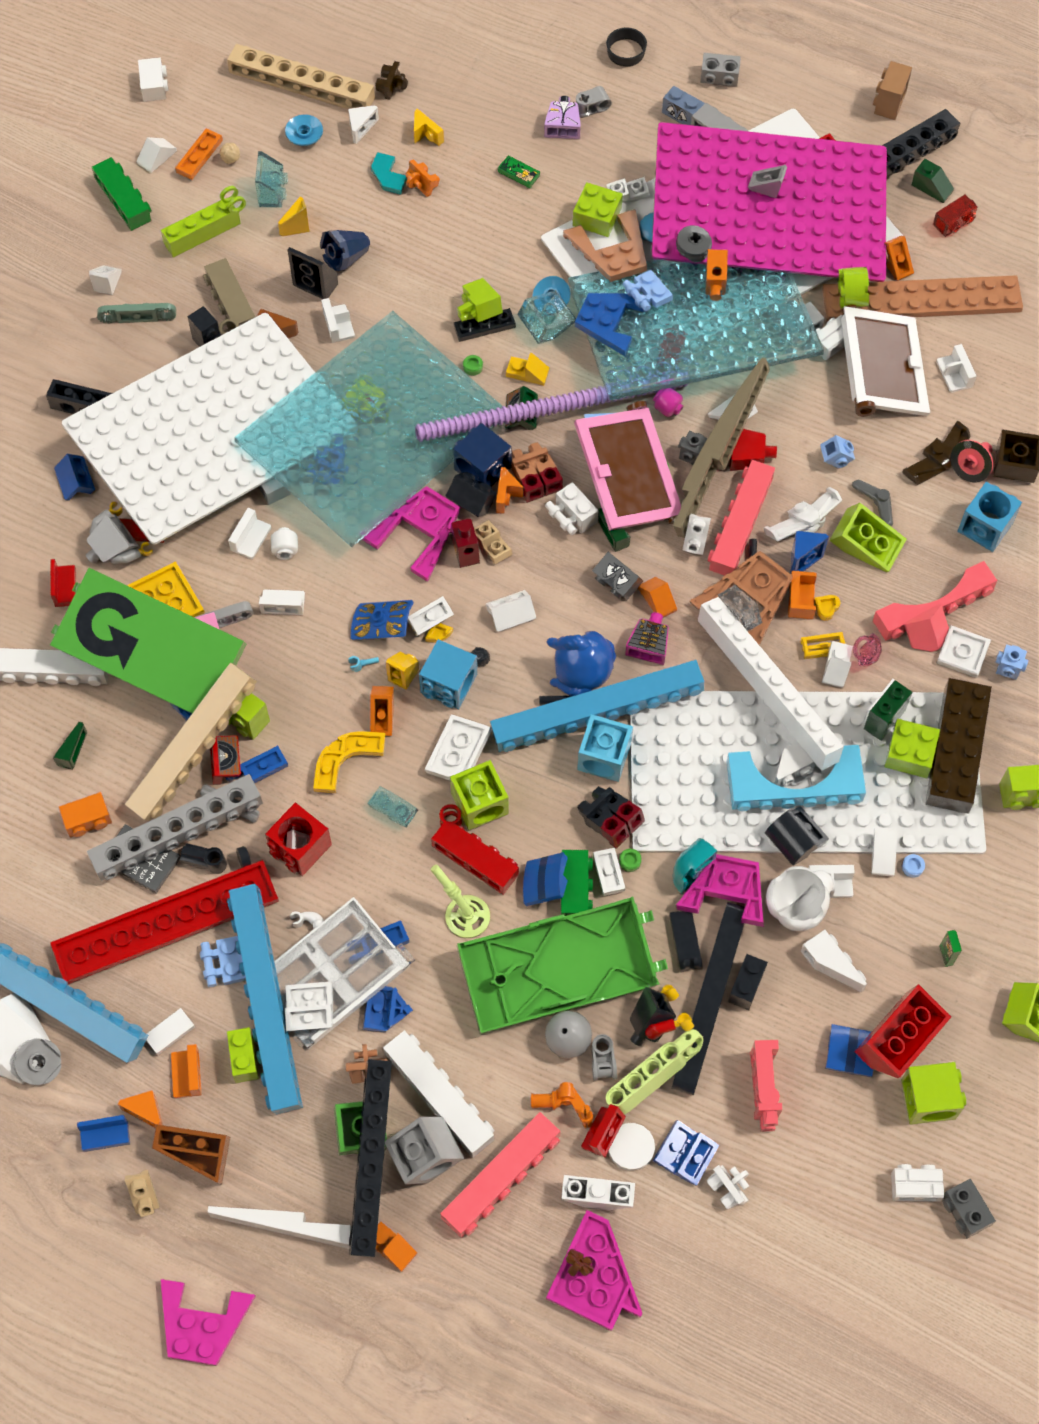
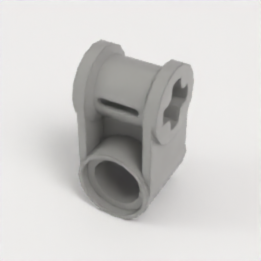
M597 86L576 95L579 117L582 118L598 112H604L612 105L611 99L602 86Z
M605 1034L597 1035L593 1040L591 1050L593 1080L597 1081L598 1078L609 1077L617 1079L613 1041ZM603 1042L608 1045V1050L601 1052L596 1048V1045Z

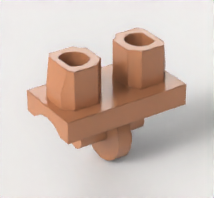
M362 1044L363 1051L354 1052V1059L364 1058V1061L346 1063V1072H349L352 1084L364 1082L363 1070L366 1067V1061L369 1057L377 1056V1049L368 1050L367 1044ZM387 1058L373 1059V1060H385V1061H388Z

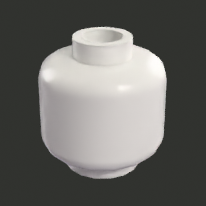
M286 527L275 531L271 535L272 553L281 560L291 559L298 552L297 534Z

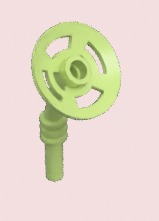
M434 865L431 868V872L443 885V890L449 898L453 900L447 907L445 914L448 928L452 933L462 938L479 936L487 929L490 922V911L487 904L482 899L473 895L462 896L461 890L456 883L450 881L438 865ZM471 901L477 902L483 908V910H480L479 907ZM457 904L459 906L457 912H452L454 906ZM478 918H483V923L473 930L472 925L477 922ZM455 920L456 923L459 926L465 928V930L463 931L458 929L452 921Z

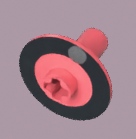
M974 440L959 442L952 449L950 456L951 465L955 473L963 480L972 483L985 480L993 469L992 446L988 442L979 443Z

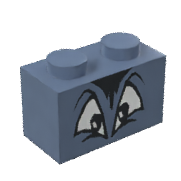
M673 86L663 97L662 113L683 125H691L692 115L705 103Z

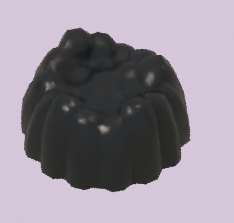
M475 647L471 652L477 656V666L482 667L489 663L490 654L485 648Z

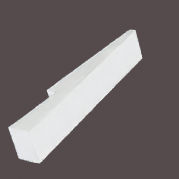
M208 1206V1214L212 1218L347 1249L350 1246L351 1225L306 1222L304 1212Z

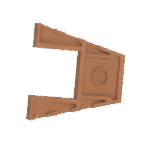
M635 209L617 214V221L629 241L595 250L581 225L563 230V237L565 239L568 238L576 250L584 253V257L588 261H592L595 264V268L610 282L647 271V264Z
M759 551L740 564L733 572L723 576L716 584L709 586L695 599H691L690 604L700 611L701 604L717 597L722 599L728 590L735 585L764 608L746 629L760 646L793 579V575Z

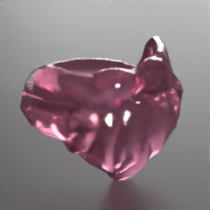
M871 633L869 636H860L853 646V654L858 660L859 666L865 667L876 663L882 653L881 641L874 633ZM862 640H866L867 642L859 649V655L857 652L858 644Z

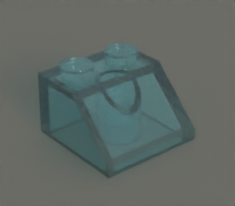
M258 151L255 185L259 207L282 208L283 200H286L284 184H288V173L284 172L282 163L264 152Z
M556 290L525 299L517 314L538 344L554 340L572 326L576 320Z

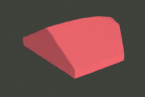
M941 604L904 623L911 647L930 652L936 651L943 646L949 630Z

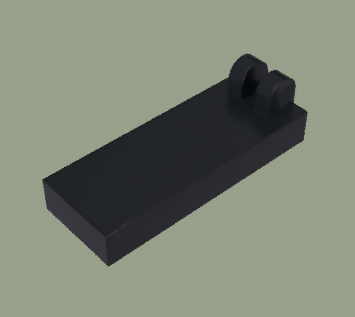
M686 911L670 912L669 917L680 973L693 969L702 970L703 964L693 913Z

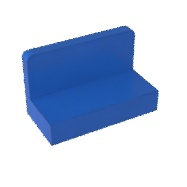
M67 453L54 467L65 500H70L77 492L91 494L95 490L84 456Z
M124 1115L77 1122L83 1152L130 1145L129 1125Z

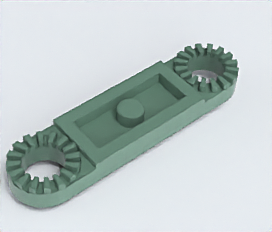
M170 303L104 305L97 309V318L100 322H107V324L109 322H158V320L168 321V319L171 321V319L174 320L176 318V307Z

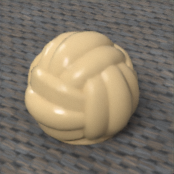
M225 143L220 149L221 159L227 164L235 163L240 157L239 147L235 143Z

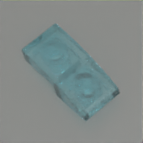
M379 786L367 803L371 808L387 815L390 820L404 827L409 825L418 812L415 806Z

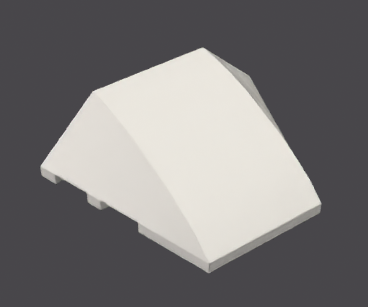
M12 993L0 999V1076L24 1084L25 1082L16 1074L13 1065L17 1049L24 1042L34 1038L49 1041L50 1039L29 1002L19 995ZM41 1055L39 1057L34 1056L32 1066L34 1068L41 1066L43 1057Z

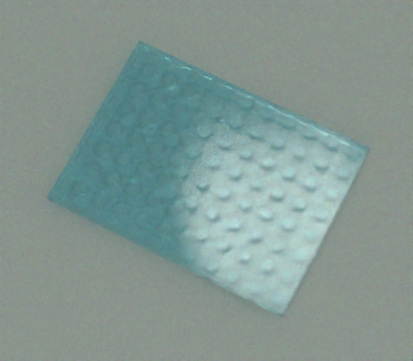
M658 259L646 261L647 271H653L673 294V299L658 308H655L651 303V308L645 312L629 308L625 309L615 332L632 336V342L626 356L586 334L609 401L750 371L754 369L762 357L766 358L769 366H774L824 354L822 343L791 273L727 267L725 295H722V299L719 301H712L710 295L705 294L706 264ZM599 271L569 277L568 285L578 313L588 293H626L622 285L623 282L629 280L631 283H634V277L645 272L612 282Z
M392 311L236 435L234 441L347 544L353 547L454 461V445L457 441L463 440L468 435L467 430L466 433L460 432L458 435L454 433L453 436L448 434L447 437H436L434 440L429 438V441L424 439L423 442H419L415 433L416 424H428L430 421L434 423L435 420L440 422L441 419L447 420L449 417L451 419L454 416L459 418V415L464 417L465 414L471 415L473 412L477 414L478 411L483 413L484 410H495L497 407L501 409L502 405L399 315Z

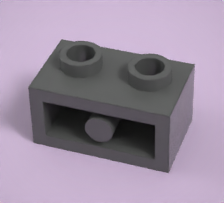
M971 1178L944 1193L943 1205L948 1213L953 1214L956 1219V1228L967 1239L996 1222Z

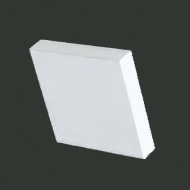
M950 625L936 664L977 678L991 640Z

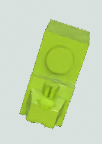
M484 278L462 285L463 294L461 297L464 304L457 307L458 317L461 321L475 318L477 322L503 313L501 296Z

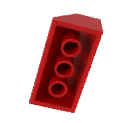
M918 984L904 994L854 1052L871 1069L900 1078L952 1016Z

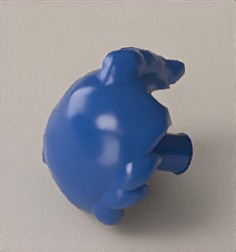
M587 631L582 636L569 635L547 639V645L556 650L555 668L557 678L550 680L551 686L557 687L572 697L597 689L609 679L616 659L615 647L611 641L604 638L600 633Z

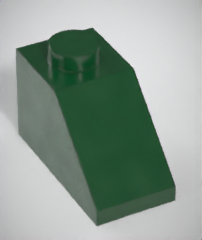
M924 159L915 170L911 186L945 203L954 191V187L943 169L933 162Z

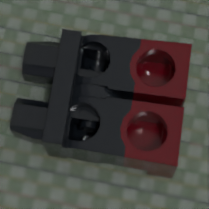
M598 786L592 793L594 801L591 804L585 800L577 806L579 813L584 818L585 824L606 838L615 849L630 836L629 833L632 834L645 822L642 809L619 793L614 792L611 787L605 790Z

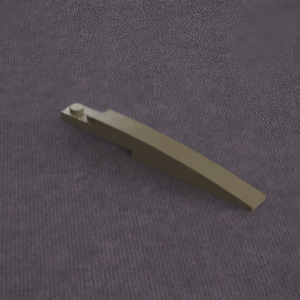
M762 357L724 410L701 449L682 487L685 498L681 503V510L678 516L673 521V527L679 537L685 538L690 514H697L716 470H725L770 371L766 358Z

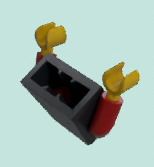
M665 985L662 988V992L645 986L630 1016V1022L635 1030L630 1040L635 1045L642 1046L646 1039L658 1042L664 1033L674 1031L679 1026L684 1031H690L694 1028V1024L691 1022L692 1018L687 1013H681L677 1020L674 1021L676 1015L669 1001L676 1000L679 994L672 985Z

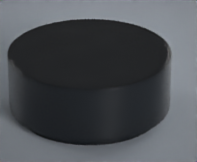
M244 846L236 848L241 868L251 865L247 848Z

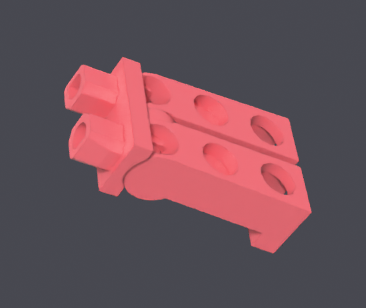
M755 1040L750 1051L756 1108L754 1120H760L761 1132L775 1131V1126L778 1125V1117L782 1112V1103H778L780 1095L775 1088L773 1060L779 1050L778 1040Z

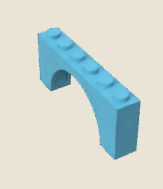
M845 745L840 761L834 764L831 773L820 783L803 789L784 788L767 780L755 767L750 751L730 752L727 756L726 763L732 810L748 811L751 808L769 810L773 807L789 809L799 805L814 807L817 804L835 806L839 803L855 805L863 802L866 795L859 745Z

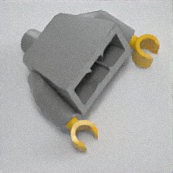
M115 501L110 503L109 510H104L92 521L89 531L90 535L87 538V542L92 549L86 554L87 559L91 563H96L101 559L104 563L123 564L140 558L141 554L150 556L153 550L149 552L143 550V547L149 545L148 542L142 543L140 549L136 548L139 545L117 517L122 514V507L118 510H113L118 505Z

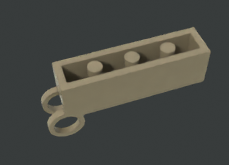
M224 258L204 266L206 273L203 275L204 281L207 286H211V295L214 301L218 300V308L221 315H225L227 318L219 325L220 334L223 335L255 318L227 259ZM224 325H227L228 329L223 331Z

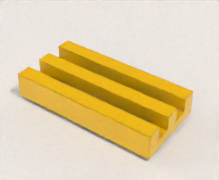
M843 632L801 637L800 642L804 652V659L828 656V648H830L831 643L824 642L809 646L807 644L837 639L840 640L838 641L839 643L845 644Z

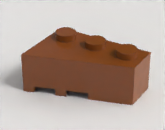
M156 1125L152 1148L205 1177L222 1184L231 1137L217 1133Z

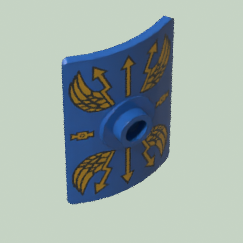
M413 600L360 603L353 616L351 639L405 637L409 612L414 604Z

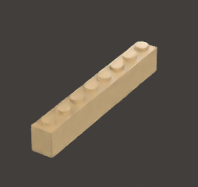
M230 662L125 805L147 821L161 816L163 807L175 797V791L178 787L187 781L192 768L201 762L204 752L213 746L216 736L227 727L230 717L240 710L242 701L254 691L257 681Z

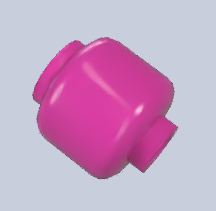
M671 387L661 388L653 398L655 402L654 408L666 417H671L674 414L677 416L684 407L682 405L683 396Z

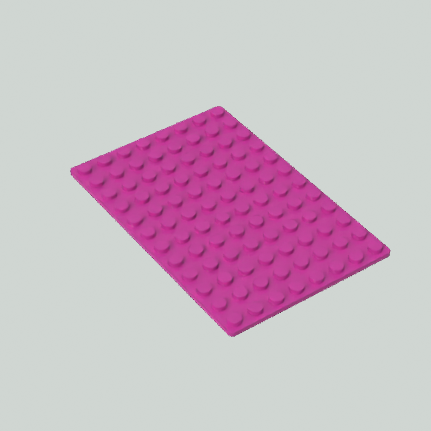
M660 122L657 129L652 258L706 264L707 258L701 262H692L682 256L676 247L679 232L684 227L694 225L704 228L709 233L712 239L711 249L728 250L727 267L839 278L838 269L866 267L869 281L884 282L886 279V244L884 242H886L887 149L881 145ZM783 165L787 166L777 198L752 191L748 188L754 171Z

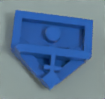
M385 986L366 1002L362 1030L387 1032L410 1014L413 1009L399 995L396 987L393 989L392 987Z

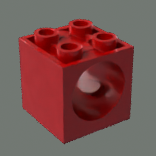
M296 802L265 833L270 855L278 861L279 859L284 861L289 871L293 874L297 872L302 877L332 845L329 828ZM295 830L310 835V841L302 848H288L285 846L287 832Z

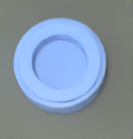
M916 854L906 856L902 863L904 874L912 878L919 877L925 869L923 858Z

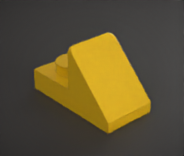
M417 108L414 112V143H417L426 136L430 142L440 146L444 143V130Z
M531 352L528 360L511 356L506 370V377L544 386L549 367Z

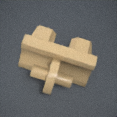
M148 1169L137 1175L125 1176V1182L136 1215L140 1214V1217L153 1214L154 1209L159 1208V1202Z

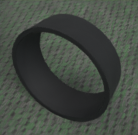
M624 27L616 29L609 34L606 41L608 56L612 62L619 66H634L644 57L647 47L646 37L634 28ZM629 39L637 42L641 46L642 52L637 56L625 58L617 56L610 48L616 41Z

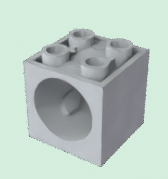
M419 1117L385 1141V1145L405 1184L429 1183L464 1159L443 1117Z

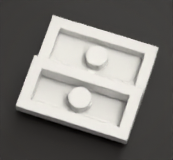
M331 981L285 985L287 1008H285L286 1031L333 1028V985Z

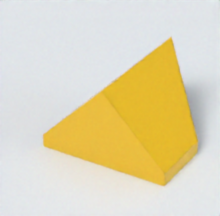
M302 197L296 200L278 222L279 234L281 236L310 232L307 208Z

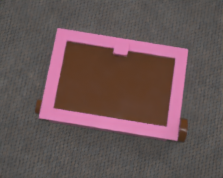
M634 402L626 407L627 411L575 420L574 425L609 531L668 520L669 524H673L674 518L678 516L681 510V503L646 402Z

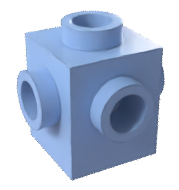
M835 435L820 444L824 462L834 467L842 468L855 460L854 447L849 440Z
M1006 644L1004 651L998 652L995 661L998 664L996 674L1017 680L1020 672H1025L1028 664V660L1025 659L1027 651L1018 646Z

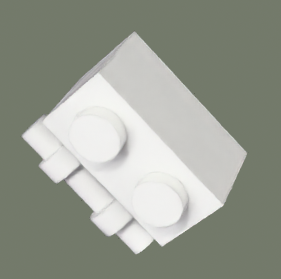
M573 482L556 493V505L551 501L545 504L549 511L548 514L552 518H556L560 523V527L564 531H568L570 535L575 534L577 529L582 534L598 523V509Z

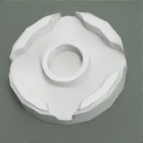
M625 1123L620 1127L609 1149L610 1157L621 1169L627 1171L642 1169L652 1160L655 1151L654 1139L650 1131L644 1126L636 1123Z

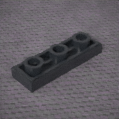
M510 308L504 309L503 313L480 322H477L475 318L453 322L459 342L516 328Z

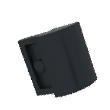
M801 806L783 813L764 832L793 866L807 858L811 852L826 844L829 840V837Z

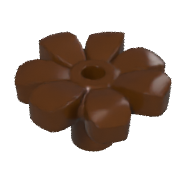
M575 1249L569 1250L566 1261L571 1264L568 1269V1273L571 1276L575 1277L579 1271L583 1276H587L594 1271L593 1266H591L592 1260L589 1257L584 1258V1254Z

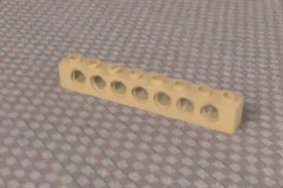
M236 44L227 59L229 73L346 109L371 106L375 99L374 85L341 76L334 72L308 66L298 61L285 59L281 56L249 48L248 46Z

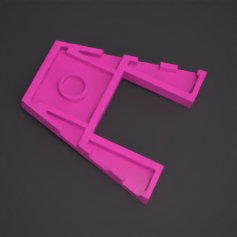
M426 486L408 499L402 507L393 510L386 519L380 520L373 525L370 531L361 534V540L378 550L402 520L420 530L433 540L410 569L411 572L428 582L449 537L451 523L455 522L458 517L460 507Z

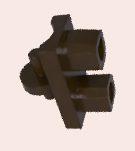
M394 61L392 66L383 64L381 77L387 79L377 78L375 83L376 91L384 93L385 99L388 100L391 99L394 89L400 91V89H406L408 86V80L405 78L406 75L400 74L398 70L400 65L398 61Z

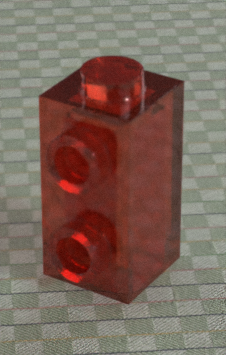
M964 194L936 212L933 226L945 237L951 233L954 234L965 224H970L974 221L978 206Z

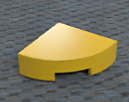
M438 623L429 629L425 637L426 642L436 643L438 639L441 641L447 639L452 634L453 627Z

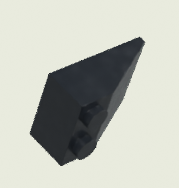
M289 247L287 251L293 286L321 299L329 298L338 285L337 272L324 262Z

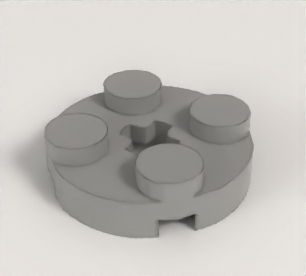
M34 1038L24 1042L17 1049L13 1060L16 1074L21 1080L32 1085L51 1082L61 1069L60 1050L53 1042L46 1039ZM41 1055L43 1057L41 1061L43 1066H36L34 1068L32 1066L33 1057Z

